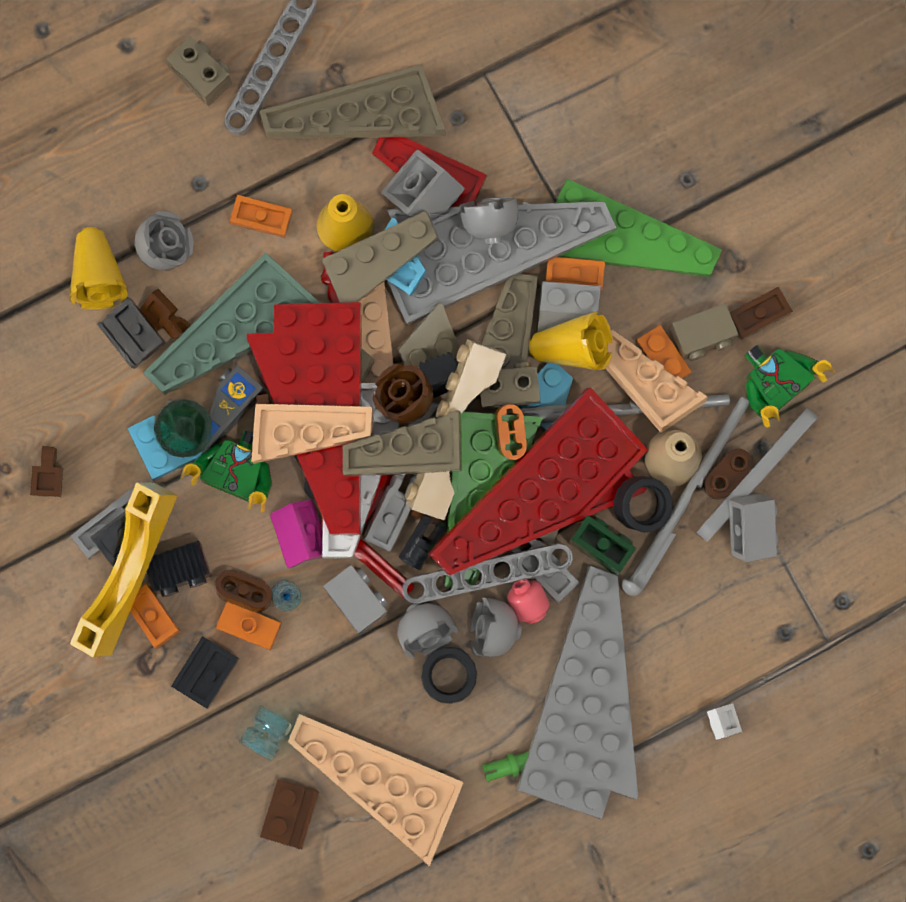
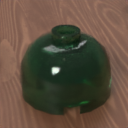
M186 399L170 401L161 407L155 416L153 423L154 439L159 447L171 456L181 458L195 456L202 452L211 441V417L207 410L195 401Z

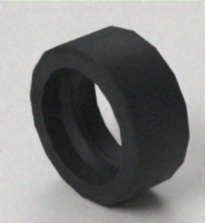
M634 476L624 481L618 488L614 498V511L618 520L625 527L643 533L654 532L663 527L670 518L673 509L672 496L668 487L661 481L646 476ZM641 487L652 489L657 497L655 512L646 521L635 520L630 513L629 503L631 497Z
M444 647L437 649L427 657L422 667L421 679L424 689L431 698L440 703L453 704L461 702L471 694L476 685L477 670L474 661L466 652L459 648ZM446 658H453L461 662L467 674L463 687L452 693L442 692L437 689L432 680L434 666L440 660Z

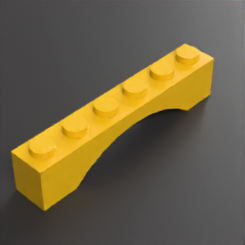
M136 483L125 509V532L116 563L101 592L81 617L70 643L72 646L92 657L112 655L176 502L177 494L156 483Z

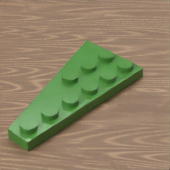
M569 179L566 180L556 203L605 202L617 229L558 257L605 261V265L638 267L652 271L664 270L677 274L710 277L722 249Z
M463 412L461 414L462 471L451 472L450 481L454 490V496L448 509L447 533L518 460L507 459L500 454L495 414ZM502 415V421H507L509 430H512L511 422L517 416ZM524 416L526 451L532 446L534 436L543 417ZM512 433L509 434L510 443L505 445V449L511 451L512 455H514L515 449L520 448V444L514 442ZM476 568L467 570L465 581L470 585H475L480 571ZM444 575L443 586L452 587V578Z

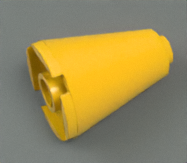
M346 194L334 196L321 210L317 219V232L321 242L334 252L345 249L373 234L374 223L369 209L360 201Z
M86 227L76 236L70 285L71 303L74 306L75 302L80 303L81 309L100 310L113 307V301L120 298L121 302H123L127 298V285L105 233L96 227Z
M590 312L535 333L529 342V351L538 362L591 370H604L612 358V352L607 353L608 343H613L610 326L604 315H597L598 312Z

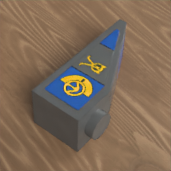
M238 365L233 370L228 368L219 378L221 383L217 387L200 446L203 453L207 452L214 445L219 444L257 402L256 395L265 394L264 388Z

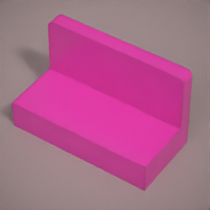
M313 500L290 503L270 514L287 568L295 567L305 561L323 558V530Z

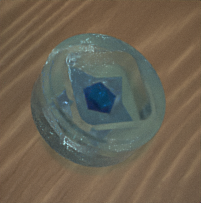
M280 581L272 589V602L282 611H291L301 602V591L292 581Z

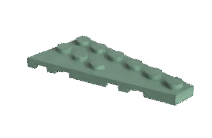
M265 252L143 374L166 395L251 351L247 334L274 333V305L320 302Z

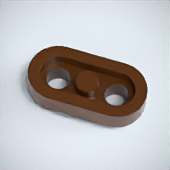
M743 449L730 451L705 478V493L715 500H721L729 496L752 470V456ZM734 459H742L744 466L742 468L736 467ZM721 479L724 482V488H717L714 481Z
M226 570L216 578V594L226 602L252 612H262L271 604L272 591L265 582L234 570ZM233 585L235 589L233 591H227L225 589V586ZM259 595L262 597V600L255 602L252 600V597Z

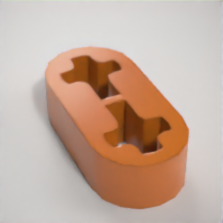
M505 404L499 407L495 413L498 449L503 457L516 460L525 454L527 447L524 416L518 406ZM507 409H510V412L517 416L511 422L512 430H509L507 421H502V415L507 414ZM512 433L514 442L520 444V448L515 449L514 455H512L511 451L505 449V445L510 443L509 434Z

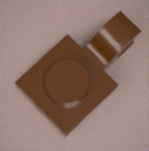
M160 289L153 291L140 308L158 331L165 328L169 336L174 340H177L191 326L185 319L174 315L178 309Z
M42 446L41 466H32L31 496L61 497L63 468L55 467L57 448Z

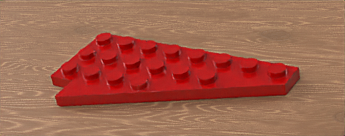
M360 302L274 305V333L247 334V340L275 404L361 407L362 304ZM343 445L297 454V458L331 535H361V476L346 477L343 475Z
M586 388L532 444L525 454L508 469L437 543L428 555L448 575H453L584 519L587 515L591 516L614 506V498L618 488L624 481L634 477L629 470L648 449L592 388ZM645 487L637 489L631 498L644 493L647 489Z

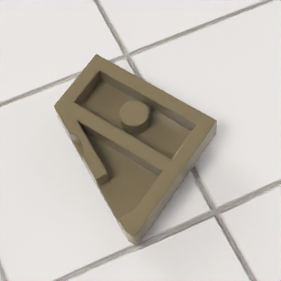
M441 301L433 306L434 309L423 321L421 320L413 329L412 334L406 337L397 347L404 366L413 364L419 368L420 361L425 363L426 360L436 359L437 356L447 355L448 352L452 353L453 357L457 356L460 347Z

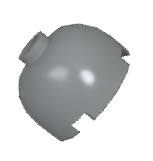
M512 197L482 199L483 201L478 202L477 206H474V201L459 206L463 226L467 232L475 238H484L486 244L501 242L502 236L510 233L518 221V202L516 197L513 199Z
M158 211L146 218L136 230L134 242L136 253L140 260L148 267L160 271L171 270L183 264L193 253L194 241L192 233L188 227L185 229L179 222L182 220L179 216L168 211Z
M483 597L482 600L484 602H478L472 614L470 632L476 630L475 641H470L472 653L476 656L497 657L507 653L513 647L515 641L520 639L522 626L518 623V618L513 608L504 601Z
M415 603L409 606L406 613L402 616L397 627V636L406 657L416 658L414 653L422 651L423 655L426 656L449 644L453 640L450 634L453 631L457 634L458 629L451 615L443 607L431 603Z

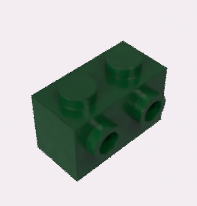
M587 515L569 544L618 576L637 548L632 546L633 541L621 533L616 535L607 529L609 525L596 516L591 518Z

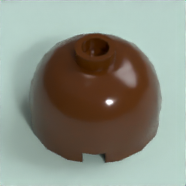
M400 363L387 368L377 378L375 383L377 389L372 398L376 409L389 420L400 424L411 423L419 420L429 411L433 401V388L427 375L416 365L403 366Z

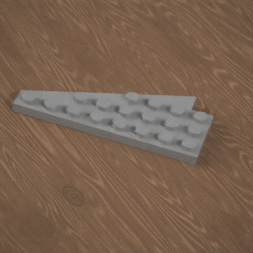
M605 202L518 205V221L515 228L510 233L503 235L501 242L486 244L484 238H475L467 232L461 219L460 207H449L447 211L429 214L439 239L418 255L427 273L413 295H409L389 281L388 284L406 324L409 325L427 317L434 309L433 306L439 301L442 302L444 308L449 307L617 229ZM390 209L387 211L390 218L392 219L393 217L399 223L412 218L401 209Z
M589 566L516 791L598 819L603 817L610 792L637 800L638 788L618 576Z

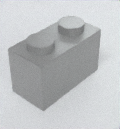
M760 493L729 499L731 555L744 562L777 556L778 535L775 523L777 516L775 500Z
M350 565L323 587L357 633L361 635L387 615L385 607L388 603L379 591H376L374 594L367 586L370 579L361 568L355 570Z

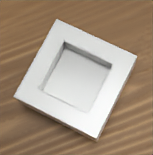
M733 704L707 711L710 726L716 740L742 732Z

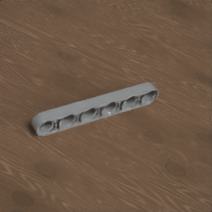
M290 0L226 113L225 125L228 132L232 135L243 136L250 130L259 114V110L262 109L315 14L317 0H312L313 3L308 9L299 8L296 4L298 0ZM289 20H294L299 24V29L294 33H288L283 28L284 24ZM275 44H282L286 48L285 53L280 57L273 56L270 53L271 47ZM266 67L272 70L273 74L269 80L263 81L257 77V72L259 69ZM250 91L256 92L259 95V100L253 105L246 104L243 100L244 95ZM236 115L243 116L246 119L245 125L240 129H235L230 125V120Z
M807 407L696 533L708 542L730 517L729 499L750 495L819 416Z
M555 543L490 558L453 575H448L443 569L412 576L404 582L402 587L403 595L407 601L413 604L423 603L557 572L571 565L573 554L566 545ZM557 548L564 549L567 553V560L562 565H556L551 561V553ZM528 555L536 556L539 561L537 569L532 572L525 571L522 567V561ZM498 562H506L510 566V573L507 577L498 578L494 575L493 568ZM476 568L481 572V580L478 584L470 585L465 581L467 570ZM448 575L452 578L453 585L450 590L440 591L436 587V580L439 576ZM420 582L424 586V593L421 597L413 598L408 595L407 587L410 583Z

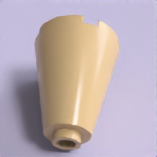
M668 429L662 433L659 432L649 441L646 447L648 451L644 457L645 465L652 478L661 481L666 486L676 487L690 481L700 466L702 452L693 436L682 430Z

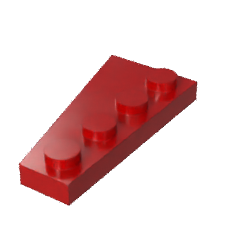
M379 137L372 154L396 174L418 149L447 171L465 188L456 202L450 207H459L461 204L472 201L475 203L487 178V174L406 137Z

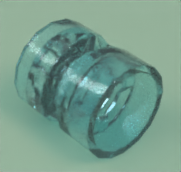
M260 706L252 719L254 726L247 727L239 742L272 761L280 748L279 740H285L294 725L265 707ZM266 731L269 735L263 740V733Z

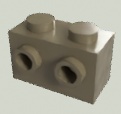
M189 36L166 58L169 69L209 106L232 84L229 75L231 71L222 60L219 59L216 62L210 56L211 51L201 40L196 42Z
M531 362L513 364L514 369L502 370L501 367L496 383L480 393L482 408H499L505 404L516 406L541 404L537 366L531 367Z

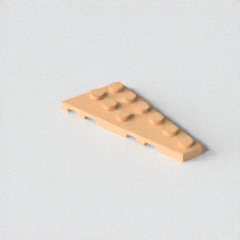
M299 714L288 742L430 866L464 782Z

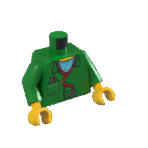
M756 345L745 354L746 359L755 368L746 377L745 390L747 400H749V407L762 418L764 426L768 428L770 427L769 418L774 417L780 421L779 410L811 384L815 379V374L821 382H826L827 378L823 372L829 370L834 373V369L827 360L818 361L791 350L783 351L779 348L768 357Z
M244 430L239 444L225 440L223 444L214 445L207 452L202 453L192 464L185 465L181 474V479L186 475L193 476L192 486L197 484L199 476L202 475L200 480L204 484L249 502V510H251L252 505L260 504V512L262 513L266 510V500L272 487L270 466L265 461L255 464L252 462L253 432Z

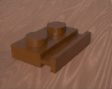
M277 780L260 837L302 850L319 792Z

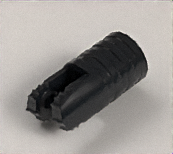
M426 514L423 515L398 556L403 562L417 570L422 569L429 557L428 553L436 546L447 527V524L441 521L435 526L429 538L425 537L423 534L431 522V516Z

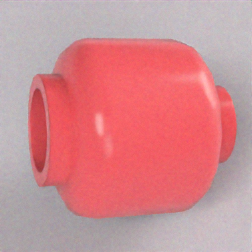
M522 579L516 581L507 595V601L515 611L518 620L527 624L541 621L546 616L550 606L541 583L536 580Z

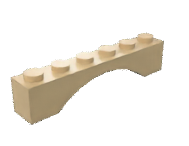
M467 339L466 344H462L457 353L456 361L459 363L455 373L452 372L447 380L446 389H448L445 401H440L436 410V417L446 416L458 410L462 414L477 395L496 383L506 354ZM449 472L417 473L414 483H410L406 490V504L412 510L445 520L454 496Z

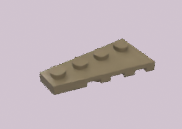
M459 410L449 413V415L431 418L420 424L410 427L405 426L387 434L376 435L343 445V475L348 477L462 471L461 412Z

